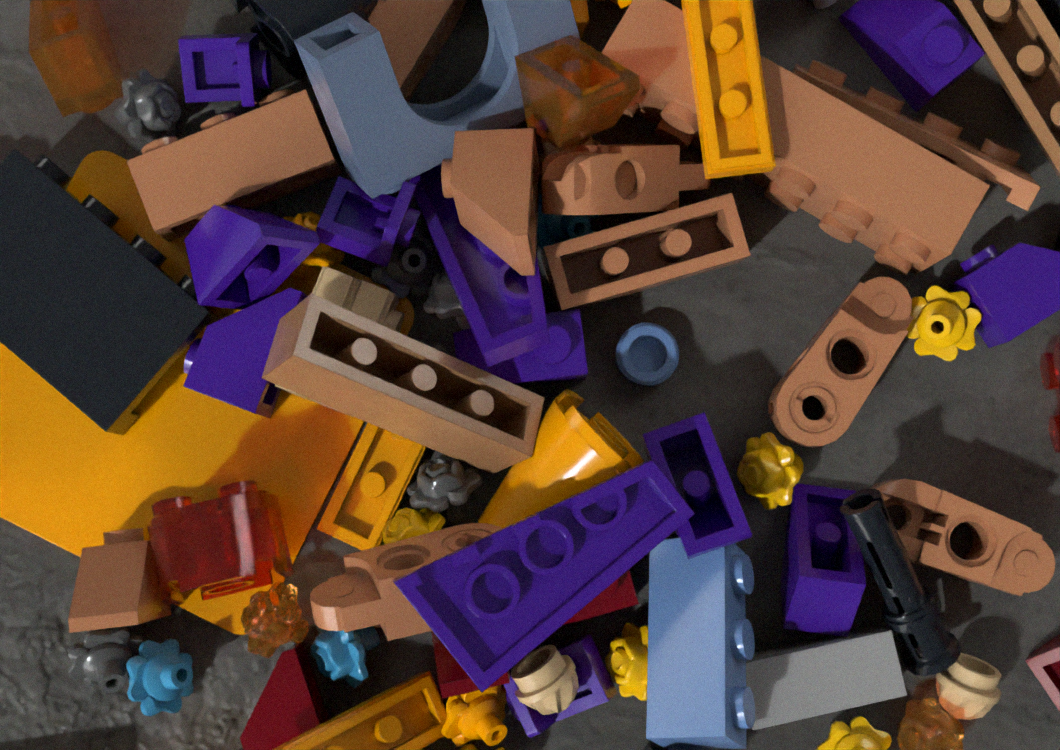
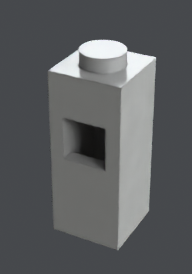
M878 625L851 630L848 637L829 635L754 652L752 660H746V686L751 688L755 702V721L751 728L752 730L907 696L892 630Z

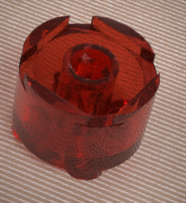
M248 480L227 484L218 488V498L193 504L190 496H180L164 499L152 504L154 518L147 522V528L162 603L183 604L182 592L193 589H200L202 601L258 589L273 584L271 573L273 570L284 578L292 576L294 570L278 496L267 493L266 490H258L257 481Z

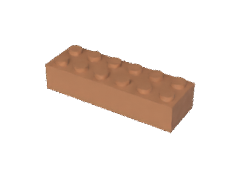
M632 0L600 55L595 91L602 94V103L615 113L626 118H633L637 114L656 125V134L669 144L680 145V149H688L689 145L701 151L683 12L665 0ZM760 55L776 167L770 172L729 176V178L741 181L744 176L766 188L764 195L777 206L792 212H796L798 208L803 209L821 220L819 227L825 233L845 243H852L854 239L876 251L873 257L879 264L896 273L906 275L911 271L914 274H918L951 255L990 185Z

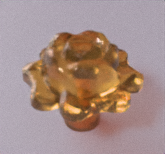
M277 581L269 591H258L251 596L249 605L243 609L240 619L244 632L249 636L248 652L256 655L259 653L260 656L270 658L280 645L289 643V641L296 644L305 639L308 634L309 624L307 620L301 618L302 609L297 602L298 588L292 584L286 586V584Z
M934 697L925 698L922 702L913 699L906 703L905 717L897 724L899 733L897 741L901 750H963L962 740L965 735L963 725L954 715L943 711Z

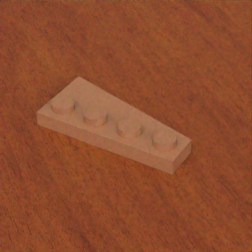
M813 60L809 69L798 64L794 66L792 73L983 182L988 179L999 184L1008 195L1006 201L1026 211L1032 205L1041 186L1023 166L1017 164L1021 153L989 138H986L982 147H979L959 137L963 130L962 126L932 112H928L924 121L904 113L901 109L905 101L880 88L870 86L867 94H862L843 85L848 76L847 74L820 61Z

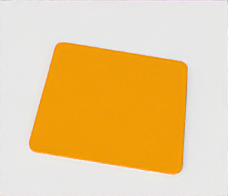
M105 150L88 154L79 164L67 190L81 202L90 193L120 218L112 228L129 242L139 234L167 258L160 268L177 283L185 274L193 279L184 241L188 234L168 242L154 232L128 167L127 159ZM335 262L332 269L355 277L358 280H363L388 290L385 285L373 282L371 278L340 263ZM310 266L304 278H296L289 275L269 297L288 288L296 289L309 296L313 292L322 267ZM405 297L399 299L396 310L405 314L399 333L408 336L414 323L415 313L411 302ZM208 307L220 319L240 311L239 309ZM206 327L197 335L196 338L202 339ZM0 342V517L81 557L82 548L104 545L103 532L143 528L144 540L164 539L171 603L233 634L245 635L259 629L266 620L365 421L345 415L284 390H281L269 419L183 387L188 375L184 373L183 367L186 354L191 346L190 344L134 408V411L140 417L124 435L105 432Z

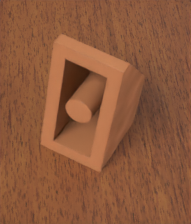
M534 128L455 131L453 157L442 160L441 183L444 197L454 198L459 221L464 228L521 276L535 275L541 169Z
M143 528L103 532L104 545L82 548L68 617L69 633L139 625L171 615L164 539L144 540Z

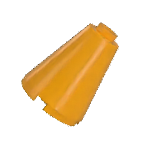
M567 388L554 399L541 419L532 457L510 468L479 517L478 523H488L503 529L645 461L627 439L601 413L597 412L588 419L578 411L577 408L585 400Z

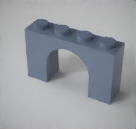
M482 0L489 27L488 47L483 63L475 77L464 89L451 98L434 104L420 105L405 101L380 31L354 12L294 40L347 175L372 199L381 194L397 192L401 189L404 180L409 182L410 179L437 165H442L444 158L453 157L455 131L516 129L519 123L545 109L558 108L566 104L572 95L591 86L592 81L570 0Z

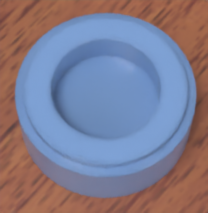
M640 323L629 328L619 339L615 350V362L620 374L628 382L640 387H652L661 384L673 374L679 361V347L676 339L669 330L655 323Z

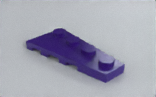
M437 165L410 179L409 182L416 185L413 196L418 210L421 211V217L487 366H493L551 343L537 249L535 275L521 276L460 224L454 198H445L443 195L441 183L442 165Z
M648 460L393 580V582L479 690L483 692L695 513L654 461Z

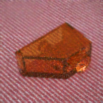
M30 0L29 53L62 116L65 117L80 111L83 113H95L107 108L115 99L123 97L121 66L98 0Z
M572 35L515 56L527 127L534 128L535 133L557 149L579 146L587 142L591 135L615 126L640 90L639 75Z

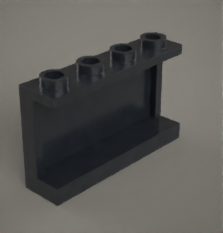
M14 148L0 164V342L105 432L124 435L140 417L134 411V408L206 326L221 319L208 309L209 306L198 305L193 279L185 274L177 283L160 268L167 258L139 234L129 242L112 227L120 218L90 193L81 202L65 187L72 178L44 154H41L33 162Z

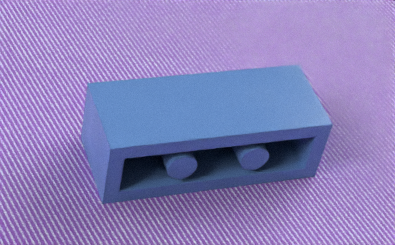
M679 538L664 539L650 551L646 739L667 750L747 749L746 729L752 728L754 725L755 702L751 688L746 686V660H752L755 642L752 625L746 619L745 595L751 594L753 591L754 573L749 556L735 543L691 559L687 558Z

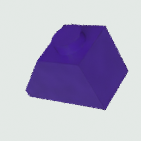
M859 0L838 18L916 113L961 78L986 54L949 9L936 0Z
M214 204L184 239L198 305L242 310L268 298L320 244L317 232L272 213L242 209L236 205L221 206Z
M1018 243L999 253L994 244H991L960 263L966 274L948 285L952 292L962 290L968 292L971 297L968 308L979 309L982 314V320L977 325L976 330L987 347L991 348L1011 341L1060 310V252Z
M288 288L208 325L202 339L196 338L186 354L183 369L184 373L188 375L183 387L270 419L281 389L275 387L274 383L262 379V375L280 318L308 296L301 291Z
M580 309L546 313L551 343L490 367L485 362L471 328L454 332L456 358L522 388L585 380L588 375Z
M705 412L642 434L648 460L654 461L695 513L675 530L688 559L752 537L750 527Z
M797 483L793 487L792 502L788 510L780 580L783 629L848 637L866 587L863 554L846 518H844L840 510V506H844L842 502L848 496L855 493V490Z

